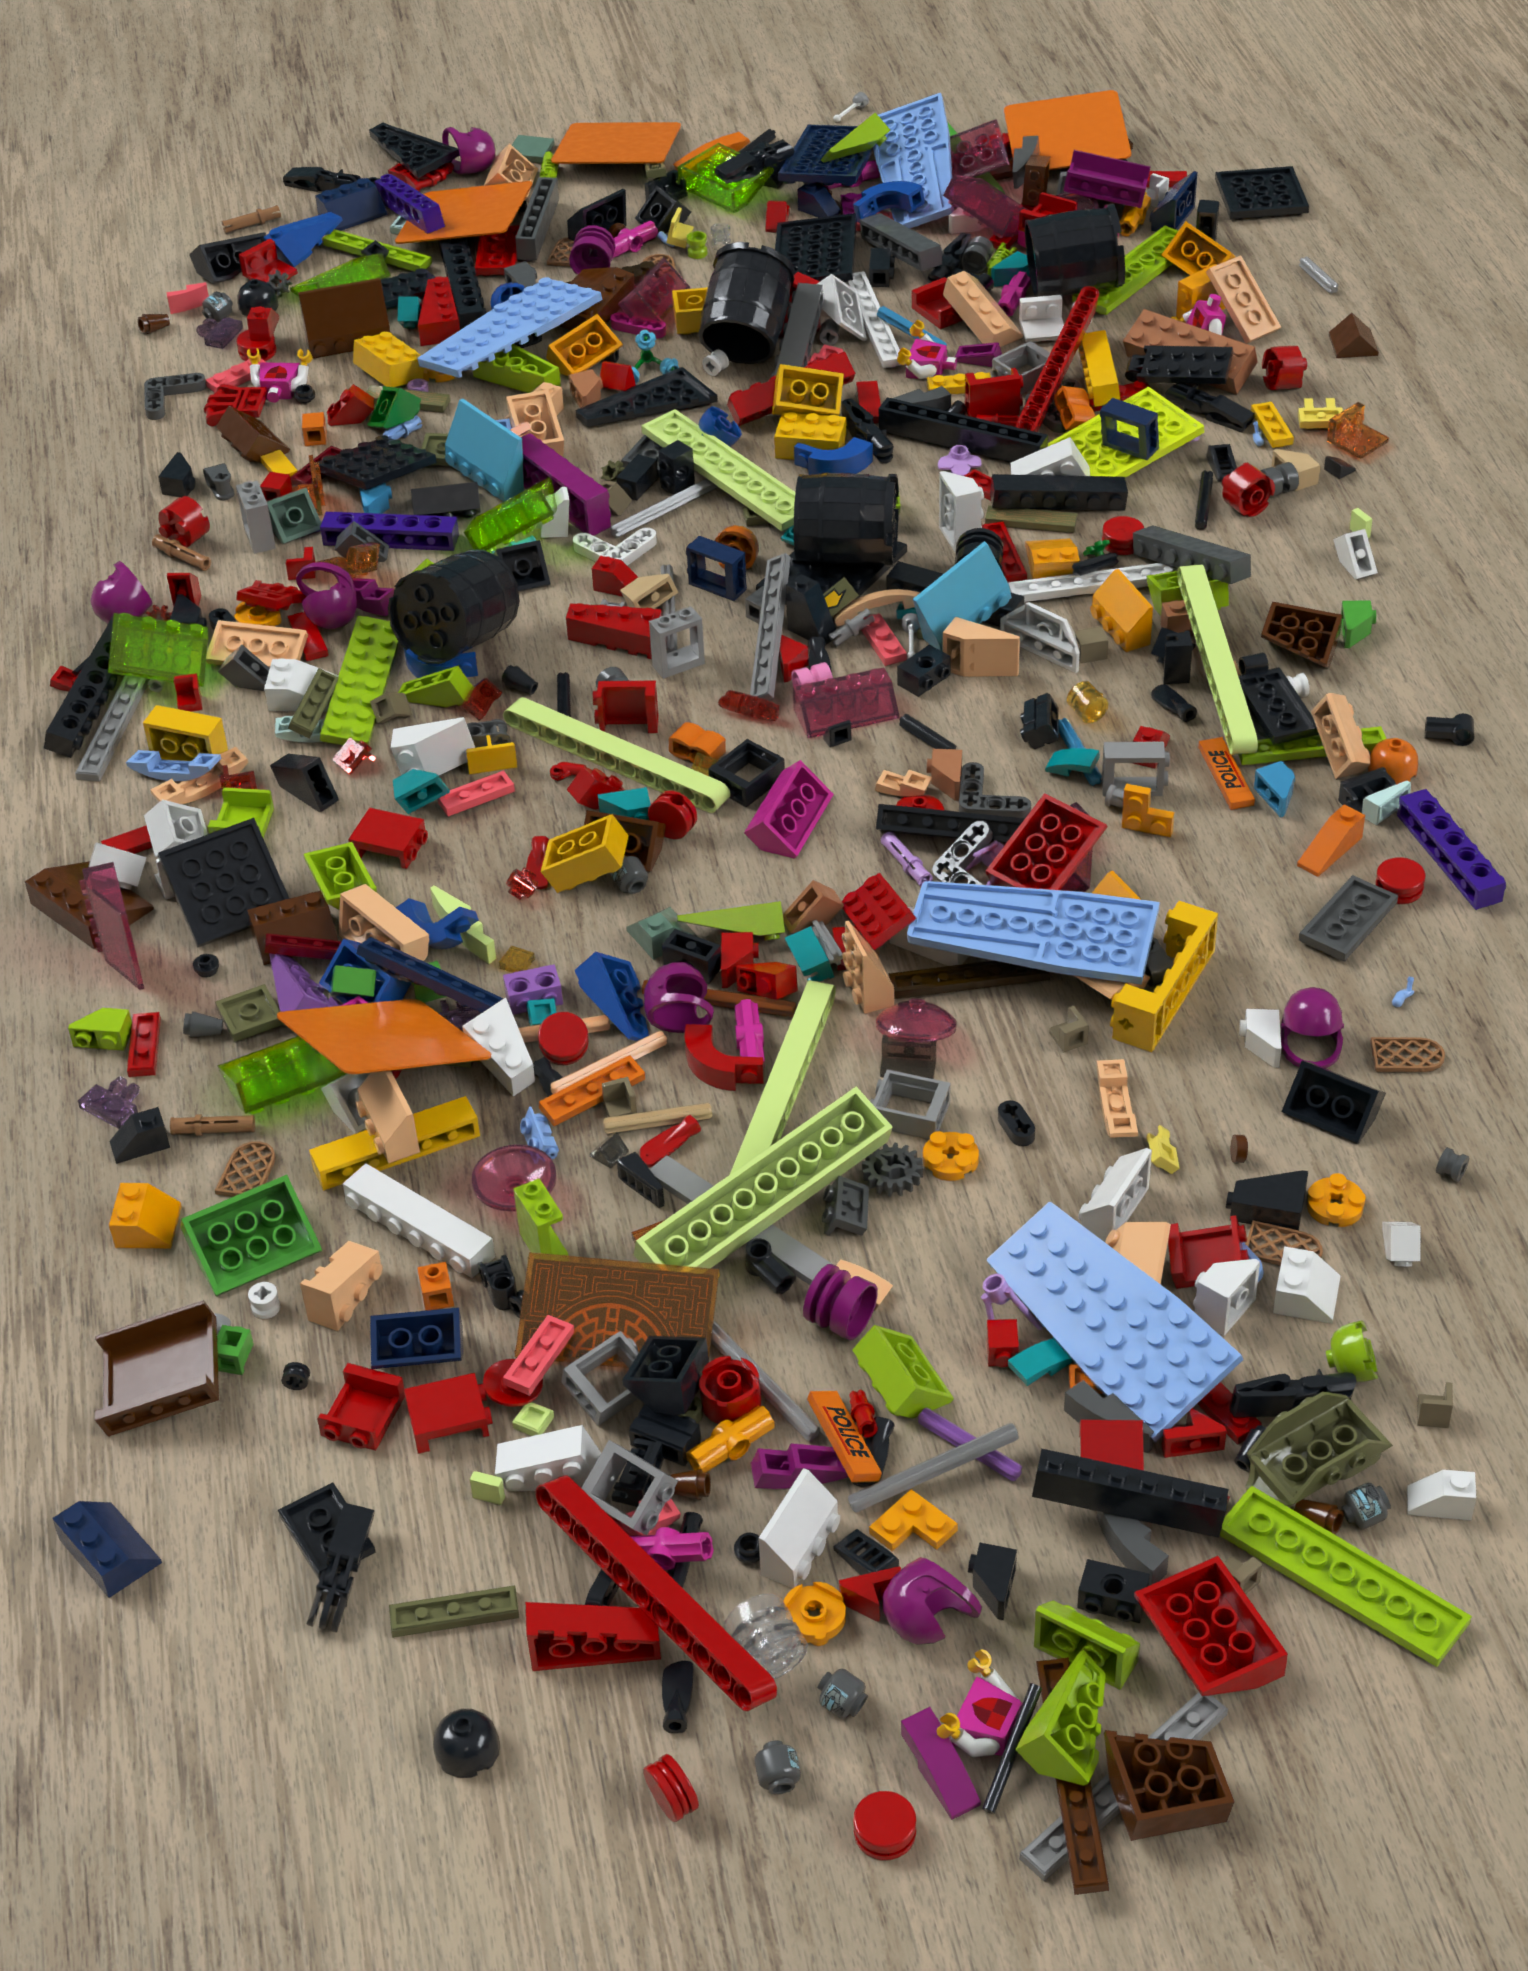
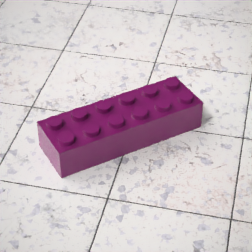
M531 433L522 436L524 488L544 503L561 487H567L569 496L568 522L581 532L593 536L611 527V511L609 509L610 495L608 490Z

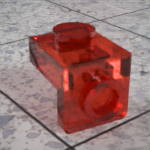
M484 678L471 688L462 706L480 721L485 717L492 703L502 695V691L487 678Z
M350 737L332 760L351 775L366 756L373 762L376 757L369 753L372 748L364 741L360 740L357 743Z
M222 766L224 774L219 775L222 790L223 788L257 789L254 771L229 775L228 766Z

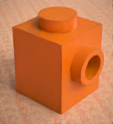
M446 1262L417 1267L425 1311L453 1307L454 1301Z

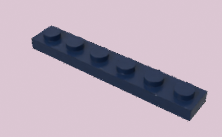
M372 937L358 945L356 954L365 958L367 962L385 967L390 973L402 975L416 985L428 987L440 996H447L457 1001L461 1006L470 1007L483 1013L504 999Z

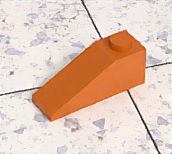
M1344 804L1328 818L1298 860L1297 866L1319 877L1362 839L1365 815Z

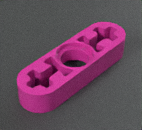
M617 312L611 315V327L614 330L635 335L640 334L642 330H648L650 333L653 332L656 339L666 336V323L664 321L624 312Z

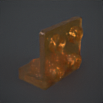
M1357 402L1329 419L1327 442L1352 454L1354 457L1362 459L1388 443L1389 437L1363 424L1365 405Z
M309 455L313 484L293 486L292 492L307 488L318 516L323 515L321 506L326 505L319 462H314L313 455Z
M368 542L351 546L346 558L334 557L316 562H325L339 566L347 571L351 578H356L357 575H368V572L377 570L380 543Z

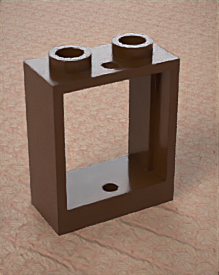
M1031 155L1025 165L1022 205L1038 206L1039 195L1042 192L1047 193L1051 156Z

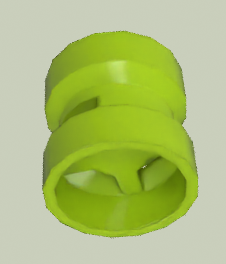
M694 231L687 235V243L689 244L687 250L690 258L702 259L707 256V246L705 245L707 236L704 232Z

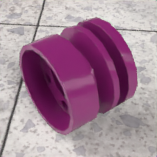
M587 226L576 234L569 256L570 267L575 274L578 275L583 269L610 267L616 248L615 239L611 233L599 226Z
M827 1264L817 1273L808 1289L803 1305V1317L811 1323H817L821 1328L830 1326L832 1333L847 1340H854L865 1329L872 1316L878 1297V1288L875 1283L859 1276L851 1278L849 1271L840 1270L838 1266L833 1264Z

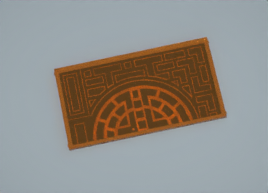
M529 1252L517 1343L514 1351L515 1358L522 1352L547 1315L574 1325V1334L557 1356L555 1362L573 1363L619 1331L626 1338H631L636 1343L639 1351L649 1336L706 1338L708 1357L710 1356L720 1277L719 1269ZM617 1354L599 1365L628 1368Z

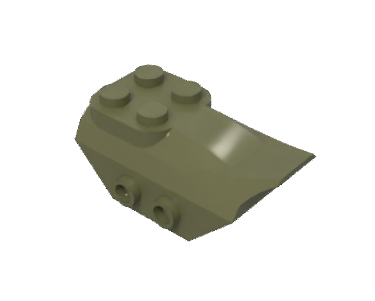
M1321 1392L1314 1397H1307L1292 1410L1284 1411L1277 1415L1247 1452L1250 1460V1474L1246 1488L1248 1490L1252 1485L1286 1506L1294 1505L1322 1487L1333 1485L1339 1480L1351 1478L1375 1464L1380 1459L1382 1452L1393 1445L1346 1395Z

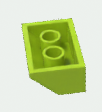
M1178 571L1146 576L1154 609L1160 616L1162 603L1183 600L1178 583ZM1207 577L1217 610H1220L1221 607L1229 606L1228 583Z
M352 842L303 854L328 905L340 910V894L364 884L377 892V888Z
M874 1325L852 1349L859 1360L858 1365L869 1375L873 1388L883 1396L886 1401V1408L893 1415L914 1419L918 1417L924 1408H929L933 1411L954 1400L912 1336Z
M1054 1600L1039 1605L1035 1611V1648L1057 1659L1069 1657L1070 1665L1078 1653L1085 1650L1106 1673L1105 1683L1121 1690L1139 1661V1642L1135 1641L1128 1634L1119 1633L1107 1627L1103 1622L1097 1619H1090L1078 1613L1073 1607L1062 1605Z

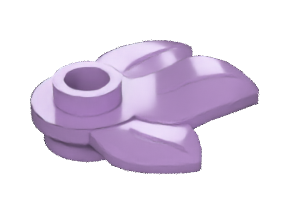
M963 445L953 446L949 454L941 457L938 462L939 470H951V473L961 476L969 473L971 468L981 467V459L978 456L971 455L968 448Z

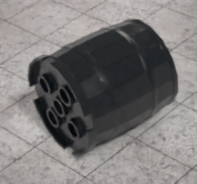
M1114 204L1104 205V208L1066 211L1032 220H1025L1027 263L1035 297L1080 293L1082 288L1087 286L1099 290L1113 285L1118 288L1125 284L1124 246H1118L1117 237L1118 233H1121V226Z
M749 242L726 244L717 250L713 262L714 271L709 281L701 312L698 337L701 344L709 352L721 350L731 362L743 364L761 363L771 358L775 351L778 337L783 328L790 298V289L795 280V269L785 255L773 248L764 245L761 246V249L749 247Z
M852 473L799 474L794 502V552L796 561L836 565L885 563L886 567H894L895 562H893V558H896L899 521V509H894L896 508V497H899L897 474H889L888 477Z
M468 550L460 554L451 555L399 579L394 586L393 597L389 598L388 613L390 626L398 642L405 650L410 649L419 656V660L425 663L442 664L495 637L499 632L510 626L517 616L520 602L518 584L510 568L498 556L485 550Z

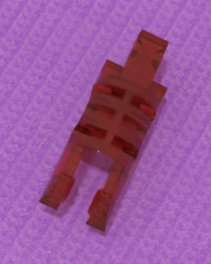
M728 690L725 693L726 695L722 696L718 701L720 707L738 714L748 715L752 718L776 721L779 718V705L743 692Z

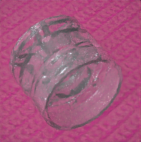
M761 1594L751 1597L739 1604L724 1621L723 1628L773 1679L779 1678L791 1671L802 1661L807 1653L808 1644L803 1634L800 1632L796 1622H793L791 1613L783 1599L776 1594Z

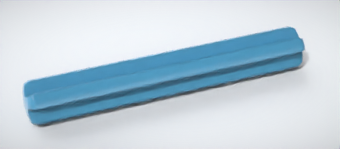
M885 306L878 309L877 317L914 339H920L910 334V328L914 323ZM923 329L922 332L924 334L927 333L935 343L943 344L947 347L946 342Z
M1067 718L1059 719V734L1068 749L1085 748ZM1096 765L1091 774L1083 772L1090 785L1094 786L1102 782V775Z

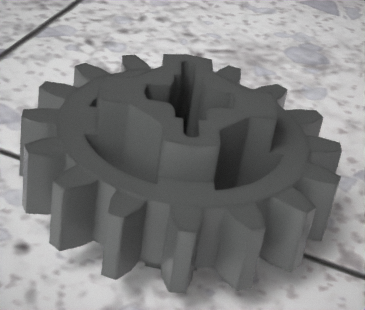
M896 1142L893 1144V1147H888L887 1144H884L883 1149H877L873 1154L867 1156L865 1161H862L863 1181H868L869 1189L877 1187V1194L887 1191L888 1197H891L893 1192L903 1196V1190L906 1189L912 1192L913 1185H920V1178H923L922 1158H917L916 1150L909 1152L908 1145L898 1148V1143Z

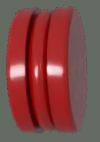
M248 329L239 334L236 339L239 356L244 361L249 359L247 355L248 349H250L251 356H255L258 348L261 359L264 361L271 359L276 354L277 348L274 334L271 341L250 340Z
M1117 516L1107 520L1102 529V541L1109 540L1110 544L1105 549L1110 553L1118 555L1134 554L1133 532L1144 529V525L1138 519L1128 516Z
M669 790L661 793L648 809L650 821L666 824L664 837L669 839L683 838L697 822V811L693 803L685 795L677 791Z
M1402 857L1390 858L1379 865L1375 885L1398 895L1397 904H1409L1422 896L1426 874L1423 867L1414 860Z
M557 1012L548 1016L542 1022L538 1031L539 1048L542 1055L551 1063L557 1065H570L579 1061L585 1055L589 1044L588 1029L584 1021L579 1016L570 1012Z
M664 1754L658 1761L644 1767L643 1774L646 1783L656 1802L671 1821L678 1822L688 1813L698 1809L699 1801L686 1774L671 1755Z
M878 1791L867 1795L857 1805L853 1816L854 1838L862 1852L877 1860H893L903 1856L911 1849L916 1839V1813L912 1804L905 1797L891 1791Z

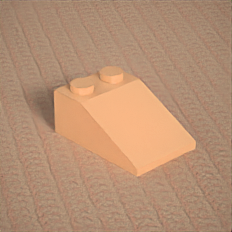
M549 390L507 396L506 401L512 428L528 422L531 429L522 436L531 433L563 457L564 438Z

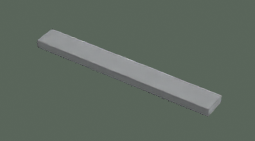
M787 553L767 560L749 699L754 706L774 698L786 601V584L788 583L791 560Z
M135 654L75 772L77 780L100 782L153 675V669L159 663L158 655Z
M667 1155L650 1169L664 1189L687 1204L713 1187L712 1184ZM773 1224L753 1238H761L768 1241L771 1245L772 1253L798 1278L811 1285L821 1268L827 1264H832Z
M1198 1692L1148 1738L1169 1740L1170 1737L1200 1740L1227 1716L1228 1708L1212 1695L1201 1696ZM1109 1774L1092 1788L1099 1831L1120 1813L1109 1781ZM1061 1816L1020 1852L1019 1859L1043 1881H1046L1069 1860Z

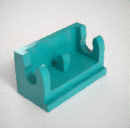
M811 926L785 937V941L803 976L818 972L815 976L808 978V981L820 982L827 978H834L829 959Z

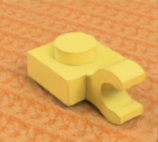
M1159 1125L1157 1136L1151 1133L1147 1134V1142L1152 1150L1151 1161L1156 1167L1173 1174L1180 1169L1177 1151L1170 1144L1169 1130Z

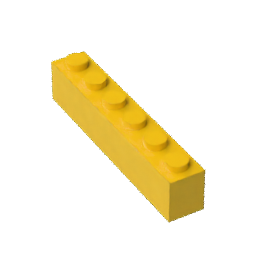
M1106 331L1085 333L1078 347L1089 399H1093L1095 407L1106 405L1112 398L1120 400L1118 379Z
M464 1096L414 1113L413 1117L420 1153L391 1163L387 1162L383 1153L378 1154L374 1144L375 1136H370L367 1130L309 1149L312 1167L323 1191L342 1185L365 1163L378 1171H382L479 1137L478 1117L468 1098Z

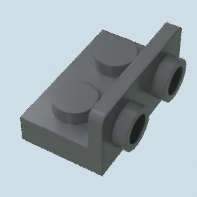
M838 1176L832 1185L826 1187L823 1195V1201H826V1206L822 1215L824 1234L830 1236L836 1227L861 1236L865 1233L868 1221L869 1186Z

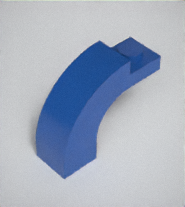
M908 181L881 183L861 192L862 198L855 202L853 207L857 222L859 223L860 219L890 208H900L912 213L925 203L922 185Z
M854 437L841 448L822 450L798 442L794 446L795 465L808 469L809 475L822 472L857 474L873 462V443Z
M404 649L406 665L417 678L455 666H459L466 677L478 676L475 652L461 653L445 663L434 664L425 663L419 660V656L410 649Z
M410 898L396 907V909L429 934L428 947L434 949H449L463 943L460 933L466 932L470 929L471 925L479 921L476 911L458 907L438 922L433 923L425 903Z

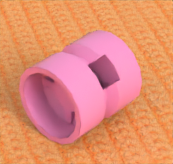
M825 662L812 665L810 670L805 667L792 671V683L799 700L812 698L815 696V693L823 695L834 690L833 676L828 664Z

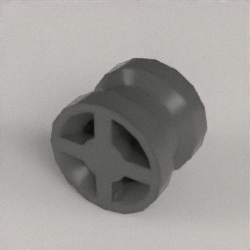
M1447 1147L1438 1161L1436 1173L1440 1175L1447 1174L1451 1176L1452 1180L1459 1182L1467 1169L1470 1158L1465 1154H1455L1453 1149Z

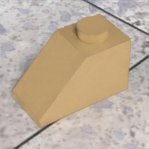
M1280 449L1273 450L1272 467L1275 468V466L1286 462H1291L1295 466L1299 475V486L1295 491L1318 484L1320 465L1310 455Z
M669 574L638 577L620 590L629 607L653 609L678 593Z

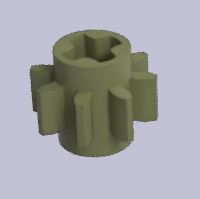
M609 460L608 464L601 468L603 470L601 479L617 482L616 477L624 469L623 463L620 461L614 463Z

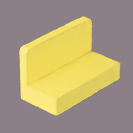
M678 207L671 221L666 243L686 248L688 244L687 235L693 232L694 227L679 223L682 208Z

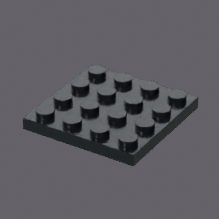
M1293 166L1215 172V181L1230 219L1241 220L1251 217H1280L1282 215L1309 213V204Z
M382 435L376 437L374 441L359 443L358 447L353 449H343L337 455L325 456L321 461L315 463V468L317 472L367 490L437 463L436 455L425 449H419L411 444L402 443L400 440L388 439V436Z
M255 818L158 852L159 860L197 948L251 928L247 910L290 899Z

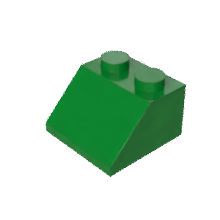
M383 386L367 426L389 429L413 419L420 410L421 398L401 388Z

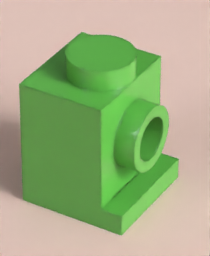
M222 1325L217 1335L218 1371L243 1375L245 1371L244 1365L254 1345L250 1329L240 1326Z

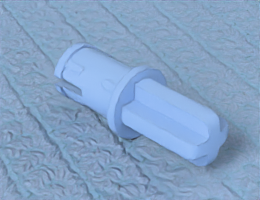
M416 415L409 421L385 430L383 435L388 436V439L394 440L400 437L406 438L409 433L422 428V424H419L422 421Z

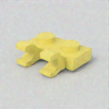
M1304 398V407L1298 409L1299 427L1306 429L1344 428L1343 409L1336 408L1335 398H1325L1326 407L1314 408L1313 398Z

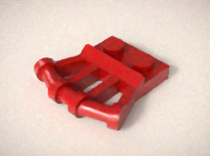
M452 162L446 163L437 170L417 178L399 163L390 168L388 174L394 175L420 192V189L434 187L438 181H444L447 174L452 173L454 170V165Z
M221 384L217 391L208 397L207 404L204 407V413L207 415V424L209 426H216L228 406L234 407L252 417L259 418L267 398V387H235Z
M255 580L252 586L237 591L236 600L245 602L247 606H263L265 610L275 612L279 611V609L288 610L290 605L294 603L302 604V601L307 596L294 586L284 587V584L281 583L266 584L262 583L261 580Z

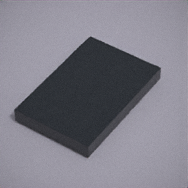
M333 1482L278 1509L279 1517L319 1580L322 1571L328 1569L329 1565H326L328 1559L327 1552L343 1504L346 1503ZM369 1537L362 1559L376 1553L375 1546Z

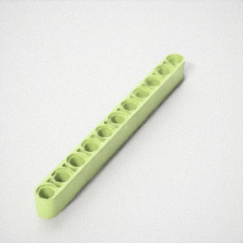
M1202 564L1179 566L1177 573L1179 587L1231 755L1256 753L1258 748L1257 735L1204 566Z
M519 698L503 713L504 720L512 728L662 793L669 790L677 791L685 795L693 803L694 807L706 812L714 813L730 797L729 788L721 781L527 698Z
M811 980L807 982L730 1174L781 1139L832 1009L836 994L835 985Z

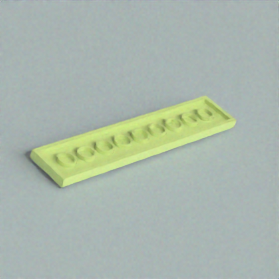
M676 409L641 425L642 433L663 448L677 440L693 448L695 471L779 530L783 531L794 525L795 492L715 436L704 433L698 424Z

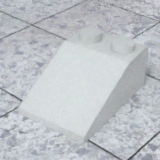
M830 274L817 283L823 285L824 302L822 309L839 326L862 341H866L867 336L858 291L833 274Z
M272 659L264 688L268 711H296L318 668L296 659ZM330 698V700H329V702H328V704H327V706H326L324 712H327V711H328L331 698Z
M462 717L393 729L390 748L401 775L416 769L436 773L439 776L466 763V750L475 748L466 721Z

